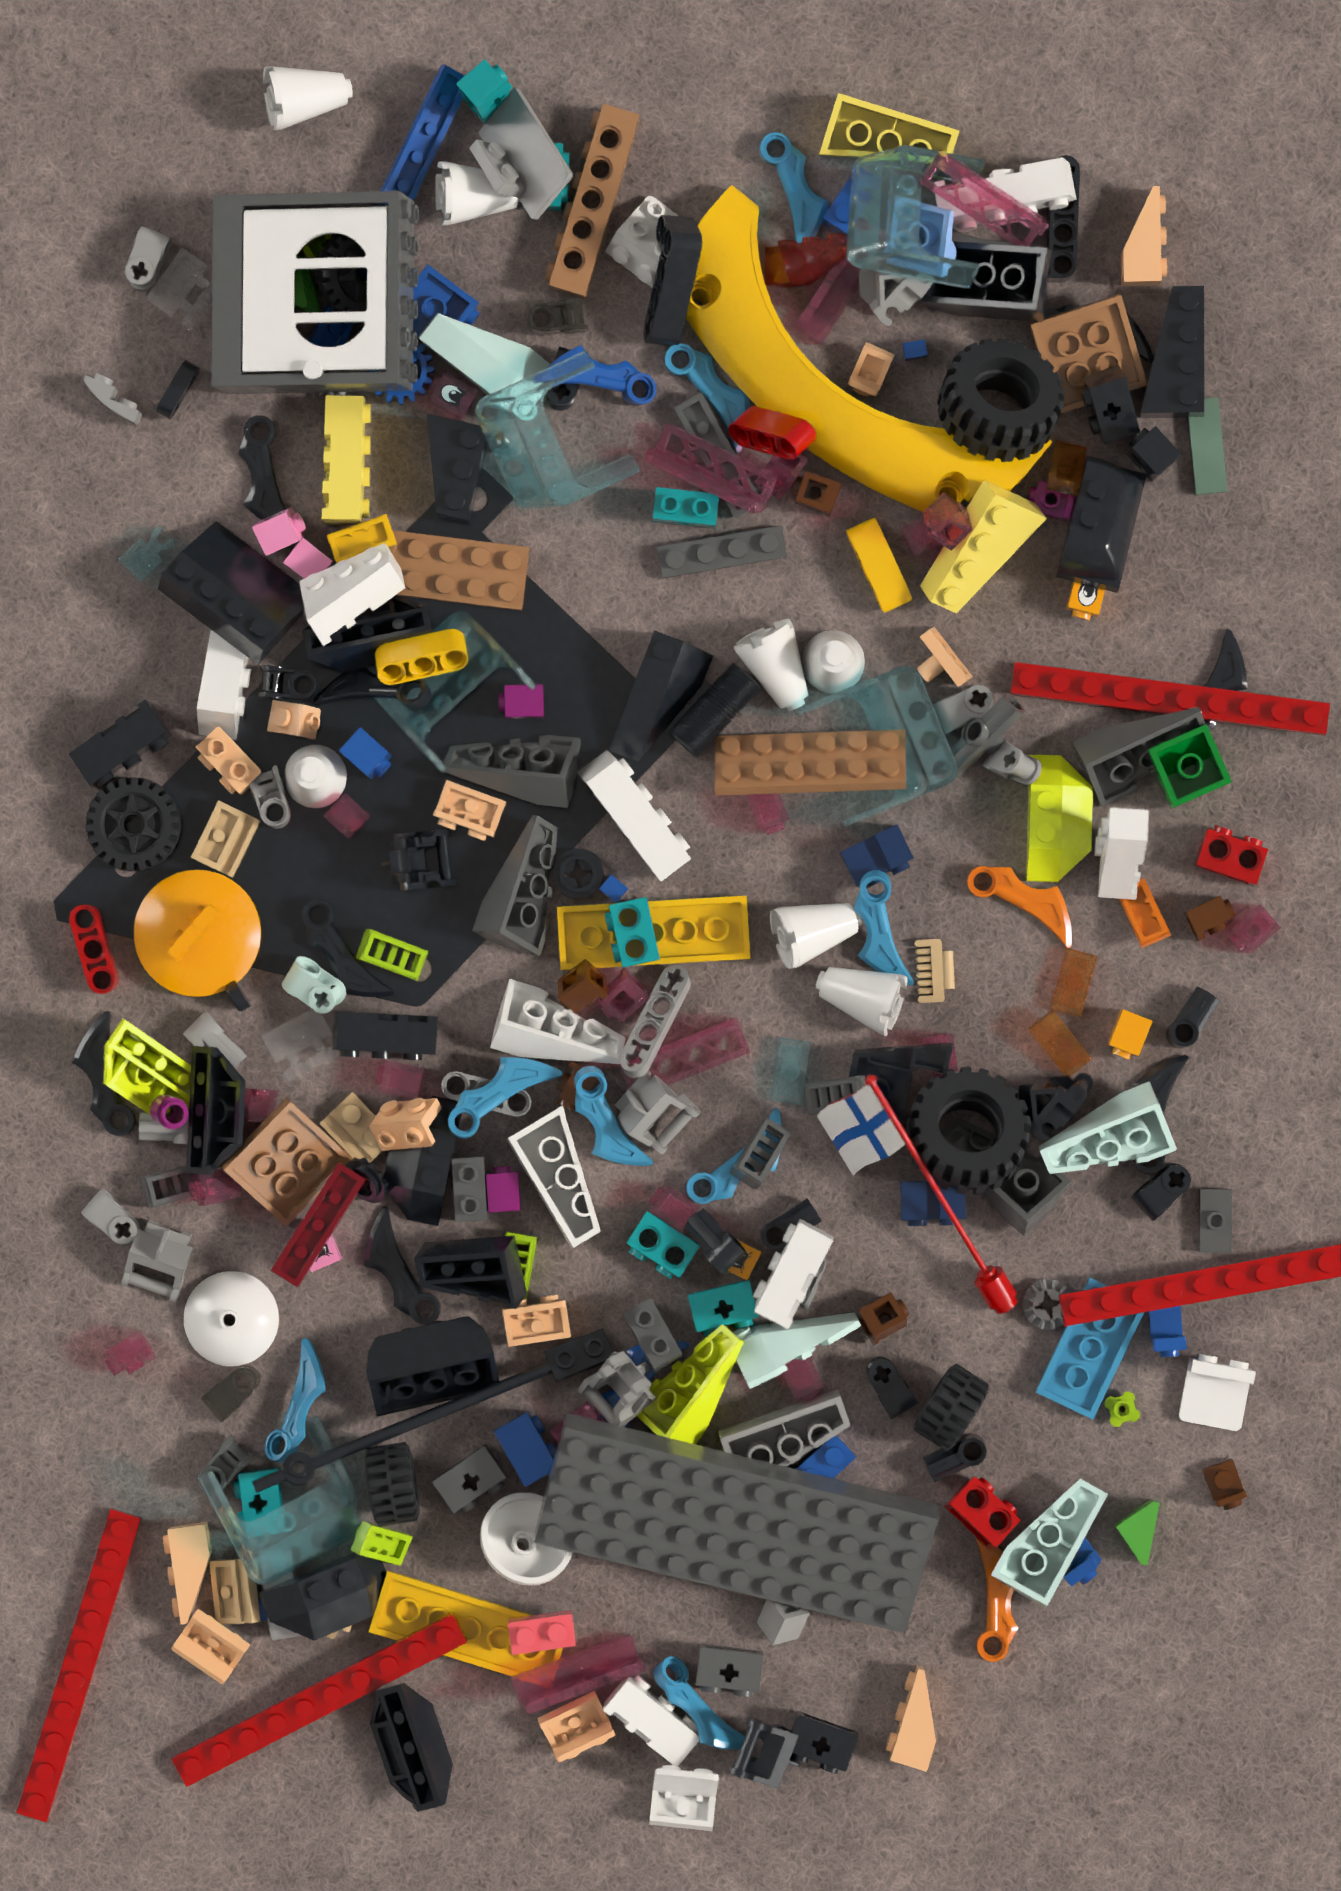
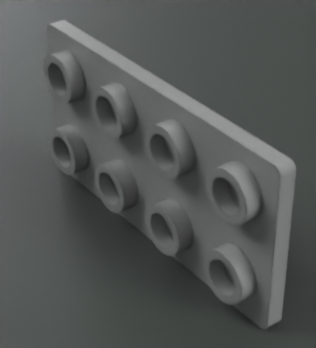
M513 88L508 97L480 129L479 135L482 140L476 139L469 149L497 193L519 198L530 218L538 220L571 180L573 174L521 90Z

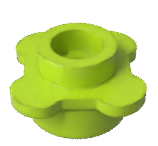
M1126 1391L1122 1396L1115 1398L1109 1396L1106 1398L1104 1405L1109 1409L1111 1415L1109 1421L1114 1427H1120L1123 1422L1127 1421L1136 1422L1140 1418V1412L1134 1405L1135 1396L1132 1392ZM1121 1406L1125 1407L1124 1412L1119 1411Z

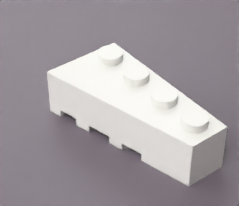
M563 1106L506 1139L571 1248L601 1232Z

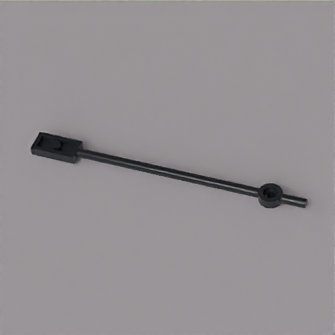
M598 1329L544 1351L547 1362L313 1457L302 1452L292 1453L284 1460L281 1470L252 1481L256 1493L285 1481L294 1486L306 1485L313 1479L315 1469L549 1374H553L557 1383L604 1364L613 1353L604 1329ZM302 1463L305 1466L303 1472L295 1473L292 1470L294 1464Z

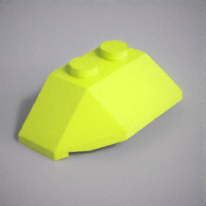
M1029 755L1040 761L1041 772L1037 780L1028 785L1026 881L1058 882L1092 849L1093 787L1061 755Z
M122 1019L105 1044L103 1083L149 1115L152 1102L160 1095H171L179 1098L189 1109L191 1065L128 1021ZM170 1107L167 1108L165 1113L170 1112Z

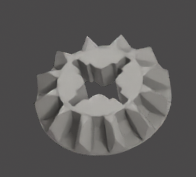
M1054 1279L1036 1281L1024 1294V1314L1031 1324L1040 1329H1056L1064 1324L1060 1303L1052 1307V1318H1050L1046 1309L1035 1308L1034 1306L1044 1302V1291H1047V1295H1049L1051 1300L1059 1301L1058 1295L1067 1294L1070 1291L1064 1284Z

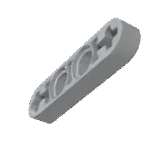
M670 965L663 970L620 1054V1065L624 1073L629 1077L638 1078L647 1073L690 989L691 980L689 974L681 965ZM677 976H680L682 982H676L672 988L670 978L676 979ZM671 988H672V993H673L674 997H673L671 994H669ZM660 1001H667L671 1004L669 1011L665 1014L654 1012V1006ZM646 1028H654L657 1031L656 1037L651 1041L640 1039L641 1032ZM635 1045H638V1046L641 1048L640 1053H639V1050H638L637 1046H635ZM639 1054L641 1064L635 1063L633 1067H631L629 1064V1059L635 1060L637 1055Z

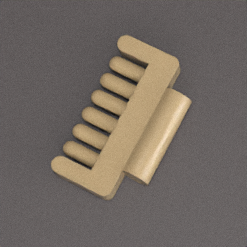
M941 939L916 940V947L931 946V948L915 950L917 955L931 954V956L916 957L917 963L931 962V964H918L916 969L918 971L932 970V972H918L916 974L917 978H932V980H918L917 985L933 986L931 988H919L917 990L918 994L933 995L919 996L917 1000L919 1003L943 1002L945 1000L944 989H955L953 951H942Z

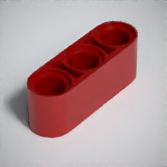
M757 406L749 407L728 427L731 438L738 445L789 460L795 459L816 440V432L806 420Z
M90 904L79 905L71 911L69 922L86 981L94 993L106 994L117 987L119 975L103 920L95 906ZM84 909L91 912L93 916V922L87 928L82 927L77 919L80 911ZM91 940L98 941L102 946L101 955L97 958L90 957L86 951L87 944ZM102 970L106 971L111 977V983L105 989L100 988L95 982L96 974Z

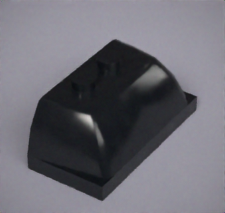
M953 241L956 248L954 262L948 267L947 273L932 272L934 274V282L921 298V302L925 305L952 315L1041 322L1045 318L1047 278L1052 251L1044 247Z
M1087 455L1082 468L1056 577L1118 593L1147 474L1121 468L1108 461Z
M469 1316L447 1321H436L429 1325L405 1328L398 1332L380 1335L374 1339L368 1352L366 1372L377 1417L453 1400L499 1381L492 1343L483 1327Z

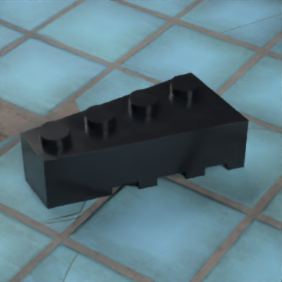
M1172 286L1141 409V418L1204 417V286Z

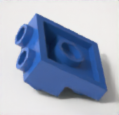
M426 265L418 276V286L414 287V300L418 304V317L413 319V332H416L417 337H419L436 313L472 325L480 314L476 310L479 302L430 265Z

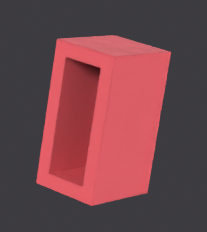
M572 1610L510 1618L508 1620L512 1655L576 1646Z

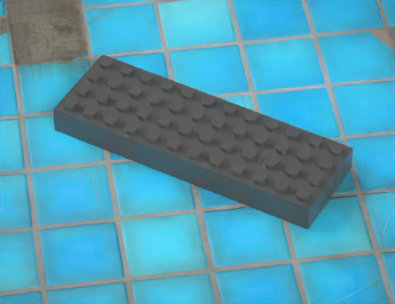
M566 1413L535 1527L534 1543L905 1633L935 1535L939 1514L938 1504Z

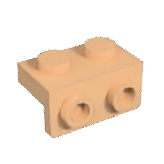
M216 727L196 746L197 750L201 753L197 758L209 771L215 768L223 776L219 781L231 794L237 791L243 795L250 788L249 784L261 774L258 766L221 727Z
M446 780L433 816L439 818L437 824L455 830L456 826L460 825L469 829L467 835L485 841L487 836L494 838L506 801Z
M416 1098L400 1102L395 1100L388 1101L381 1106L380 1111L369 1127L382 1151L431 1147L435 1139L429 1126L442 1107L437 1098Z
M558 1294L539 1297L540 1303L527 1305V1299H523L517 1309L503 1308L502 1314L504 1316L508 1347L570 1338L571 1332L566 1299L559 1300Z
M197 1609L171 1649L220 1684H224L250 1644L238 1634L231 1632L218 1623L210 1615Z
M595 1690L538 1718L557 1762L575 1758L580 1752L595 1745H601L615 1735L607 1713L603 1711V1705Z

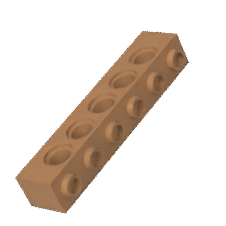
M607 104L602 105L601 112L595 110L590 129L595 130L592 142H585L581 159L586 160L583 172H576L572 189L577 190L574 202H567L563 215V220L568 221L565 232L559 231L555 241L554 250L559 251L555 263L549 262L545 280L550 281L549 290L586 300L640 120L639 114ZM606 134H613L619 141L615 147L606 148L600 143L601 138ZM597 164H604L609 168V173L604 178H596L591 173L592 168ZM588 194H595L599 197L600 204L593 209L586 208L582 203L583 198ZM585 224L589 226L591 234L585 239L575 237L573 230L577 225ZM571 254L578 255L582 259L580 267L577 269L567 268L564 264L567 256Z

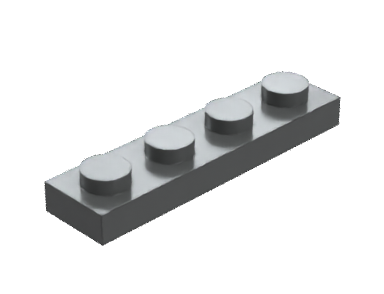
M701 392L674 407L735 519L762 505L761 497L703 393Z
M782 525L657 547L662 579L787 558Z

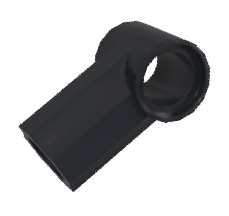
M1196 986L1174 1022L1168 1027L1166 1032L1168 1042L1178 1049H1184L1193 1045L1220 1000L1208 991ZM1178 1025L1186 1026L1189 1029L1190 1038L1187 1042H1181L1176 1038L1175 1030Z
M808 1198L762 1227L760 1238L767 1248L780 1250L787 1244L784 1241H781L779 1244H770L767 1241L766 1232L771 1227L781 1228L785 1235L789 1225L793 1224L796 1226L799 1219L813 1226L822 1222Z
M704 1208L694 1213L684 1226L705 1251L704 1255L708 1261L722 1274L746 1253L740 1242L729 1232H725Z
M968 1434L962 1437L948 1451L941 1448L924 1456L923 1459L934 1482H937L970 1466L979 1465L984 1461L987 1449L982 1437L977 1434ZM975 1442L979 1444L981 1452L977 1457L971 1458L964 1454L963 1448L967 1443Z

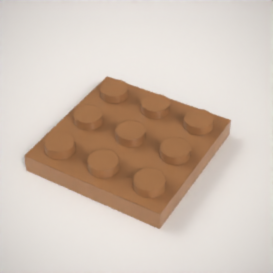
M1121 294L1046 317L1041 322L1029 323L1037 351L1041 353V358L1044 361L1046 359L1049 360L1054 367L1053 373L1057 372L1062 381L1061 386L1064 389L1065 398L1061 414L1085 406L1080 392L1081 389L1085 388L1083 376L1115 365H1119L1126 376L1129 391L1148 385Z
M286 1098L220 1167L282 1224L287 1226L320 1193L338 1162L345 1166L353 1158L290 1099Z

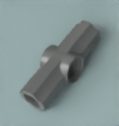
M1005 693L981 718L972 717L967 720L962 728V737L940 759L943 767L951 775L959 778L984 753L993 754L998 751L1003 742V734L1025 712L1022 704L1014 696Z

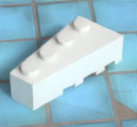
M1063 157L1021 165L1019 167L1020 172L1014 173V169H999L992 171L989 174V178L985 179L981 176L973 177V175L960 177L959 184L946 186L944 180L933 182L937 207L953 210V228L955 230L958 229L959 232L977 229V224L989 222L990 225L1001 224L1007 221V217L1019 214V217L1033 216L1038 213L1037 209L1049 207L1050 210L1062 209L1068 206V202L1077 199L1070 163Z
M606 750L577 772L660 881H663L691 859L686 852L690 846L679 832L676 835L672 834L667 827L672 822L661 808L656 811L648 802L653 798L642 783L636 786L630 778L634 772L624 758L618 761Z

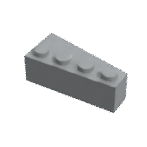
M838 1389L718 1432L725 1452L786 1467L801 1459L803 1455L830 1440L851 1426L840 1393Z

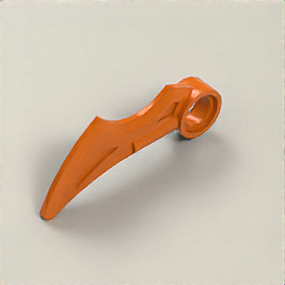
M980 865L968 873L967 886L975 896L989 897L994 894L1037 918L1054 933L1065 947H1071L1072 936L1069 914L1058 886L1047 889L1029 887L1017 878L1011 867ZM980 872L988 873L992 878V884L986 890H979L974 885V878Z
M976 1538L987 1583L986 1631L982 1632L977 1638L976 1649L978 1654L986 1661L997 1662L1008 1653L1009 1644L1018 1630L1010 1608L1014 1590L991 1576L1003 1551L998 1547L988 1550ZM992 1636L997 1637L1001 1642L1000 1651L994 1655L987 1654L983 1648L984 1641Z

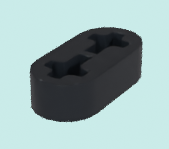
M187 360L182 363L156 409L157 413L170 420L174 417L194 383L200 367Z

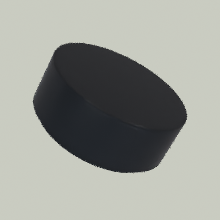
M235 980L226 985L225 990L238 1011L242 1012L251 1007L243 990Z

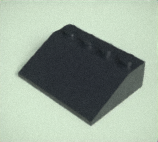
M217 521L179 553L161 574L158 586L159 591L257 665L263 661L305 612L300 584Z

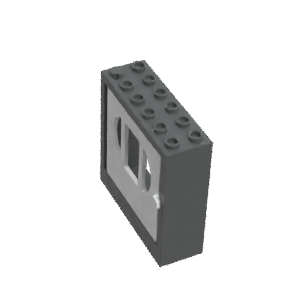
M400 191L213 195L211 386L227 394L413 391V383L417 382L418 377L417 365L413 363V351H416L418 347L417 333L413 332V319L418 317V304L414 300V287L418 286L417 268H414V256L418 255L419 250L418 238L414 236V224L418 223L419 210L418 206L414 205V200ZM330 233L342 234L352 238L366 253L365 257L296 258L300 249L311 239ZM367 268L366 311L294 312V272L296 269ZM365 322L364 328L354 339L337 347L314 345L303 338L295 327L298 323ZM387 370V372L322 373L323 371ZM303 371V373H304V374H249V375H243V372Z

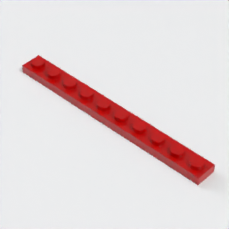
M1015 662L1010 694L1161 715L1199 707L1203 719L1207 721L1326 736L1330 711V703L1020 662Z
M1341 1244L1058 1295L1064 1327L1341 1277Z
M114 1508L110 1509L19 1802L17 1814L46 1823L49 1819L142 1517Z
M452 1612L173 1756L172 1761L185 1786L188 1787L467 1643L468 1640Z

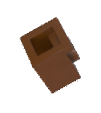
M805 471L803 478L797 476L791 495L797 496L795 504L831 516L842 483ZM810 489H819L821 496L818 499H812L809 496Z
M1221 895L1184 912L1197 941L1206 938L1203 933L1206 930L1209 935L1223 930L1227 927L1225 921L1236 916L1228 899L1223 901Z
M586 959L558 979V1000L565 1009H571L575 1014L585 1006L593 1004L598 996L602 999L608 996L607 977Z
M571 1061L568 1067L574 1070L571 1075L565 1072L557 1089L562 1093L557 1104L573 1112L576 1096L574 1076L583 1067ZM587 1077L582 1082V1088L589 1091L592 1090L598 1078Z
M891 1292L858 1310V1320L873 1346L878 1344L880 1340L907 1326L909 1312L901 1299L896 1300ZM881 1316H888L890 1321L882 1324L879 1318Z

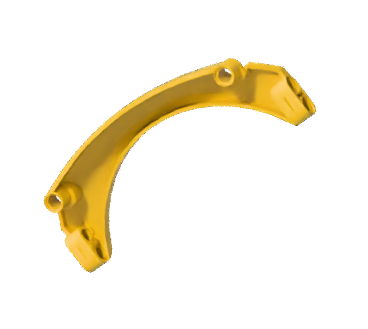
M733 185L729 186L697 225L702 235V249L686 320L718 364L757 407L799 417L809 422L816 432V440L806 449L831 466L876 492L937 519L950 517L963 499L970 502L983 480L989 481L1008 491H1011L1015 485H1018L1051 445L1052 441L1050 439L1039 452L1030 454L1028 458L1017 460L1016 457L1011 462H1001V459L995 458L994 461L985 460V456L978 453L975 456L969 453L968 448L964 445L960 447L953 440V434L948 435L944 428L923 426L904 421L875 410L853 398L832 383L808 360L782 325L764 283L757 240L759 206ZM692 299L699 300L703 306L695 304ZM939 496L946 498L950 504L942 502Z

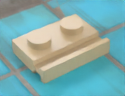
M218 800L191 858L233 878L261 821Z
M354 1092L319 1123L352 1158L361 1159L364 1157L371 1163L382 1152L369 1127L376 1115Z
M254 1558L209 1561L215 1620L220 1624L260 1622Z

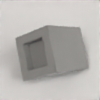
M766 1600L757 1624L771 1644L777 1645L798 1639L810 1613L804 1608Z

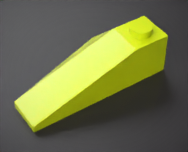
M720 1325L694 1347V1352L683 1363L677 1361L671 1366L673 1370L662 1380L656 1379L651 1383L652 1385L649 1389L657 1399L640 1412L637 1417L656 1435L696 1445L708 1428L743 1341L725 1325Z

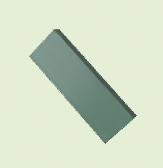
M1218 397L1204 398V417H1188L1195 495L1226 493L1227 482Z

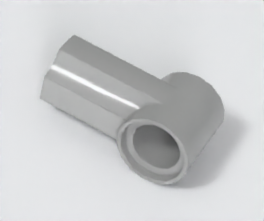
M206 1011L183 1032V1035L194 1046L217 1047L235 1069L247 1057L244 1051L224 1033L225 1029Z
M189 1112L186 1122L177 1129H167L153 1121L148 1113H140L139 1140L173 1141V1143L187 1144Z

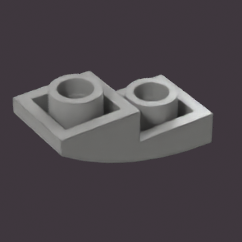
M97 373L94 378L85 375L83 381L102 404L119 417L138 426L142 414L136 410L137 404L122 397L119 398L118 402L114 401L118 390L111 386L113 380Z

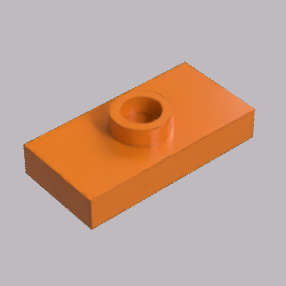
M1140 879V882H1137L1136 900H1118L1141 948H1145L1171 936L1145 879Z

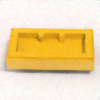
M387 514L326 535L336 564L383 543H386L388 548L397 545Z

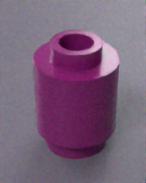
M160 1095L152 1102L150 1115L158 1125L167 1129H177L186 1122L188 1108L179 1098L171 1095ZM170 1107L169 1114L165 1116L167 1108Z

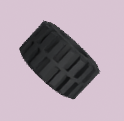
M957 1363L946 1371L920 1411L914 1423V1431L943 1450L948 1451L958 1442L987 1396L989 1384Z
M400 1442L367 1448L365 1453L367 1485L372 1514L377 1525L381 1527L417 1521L420 1514L419 1497L412 1453L408 1444Z

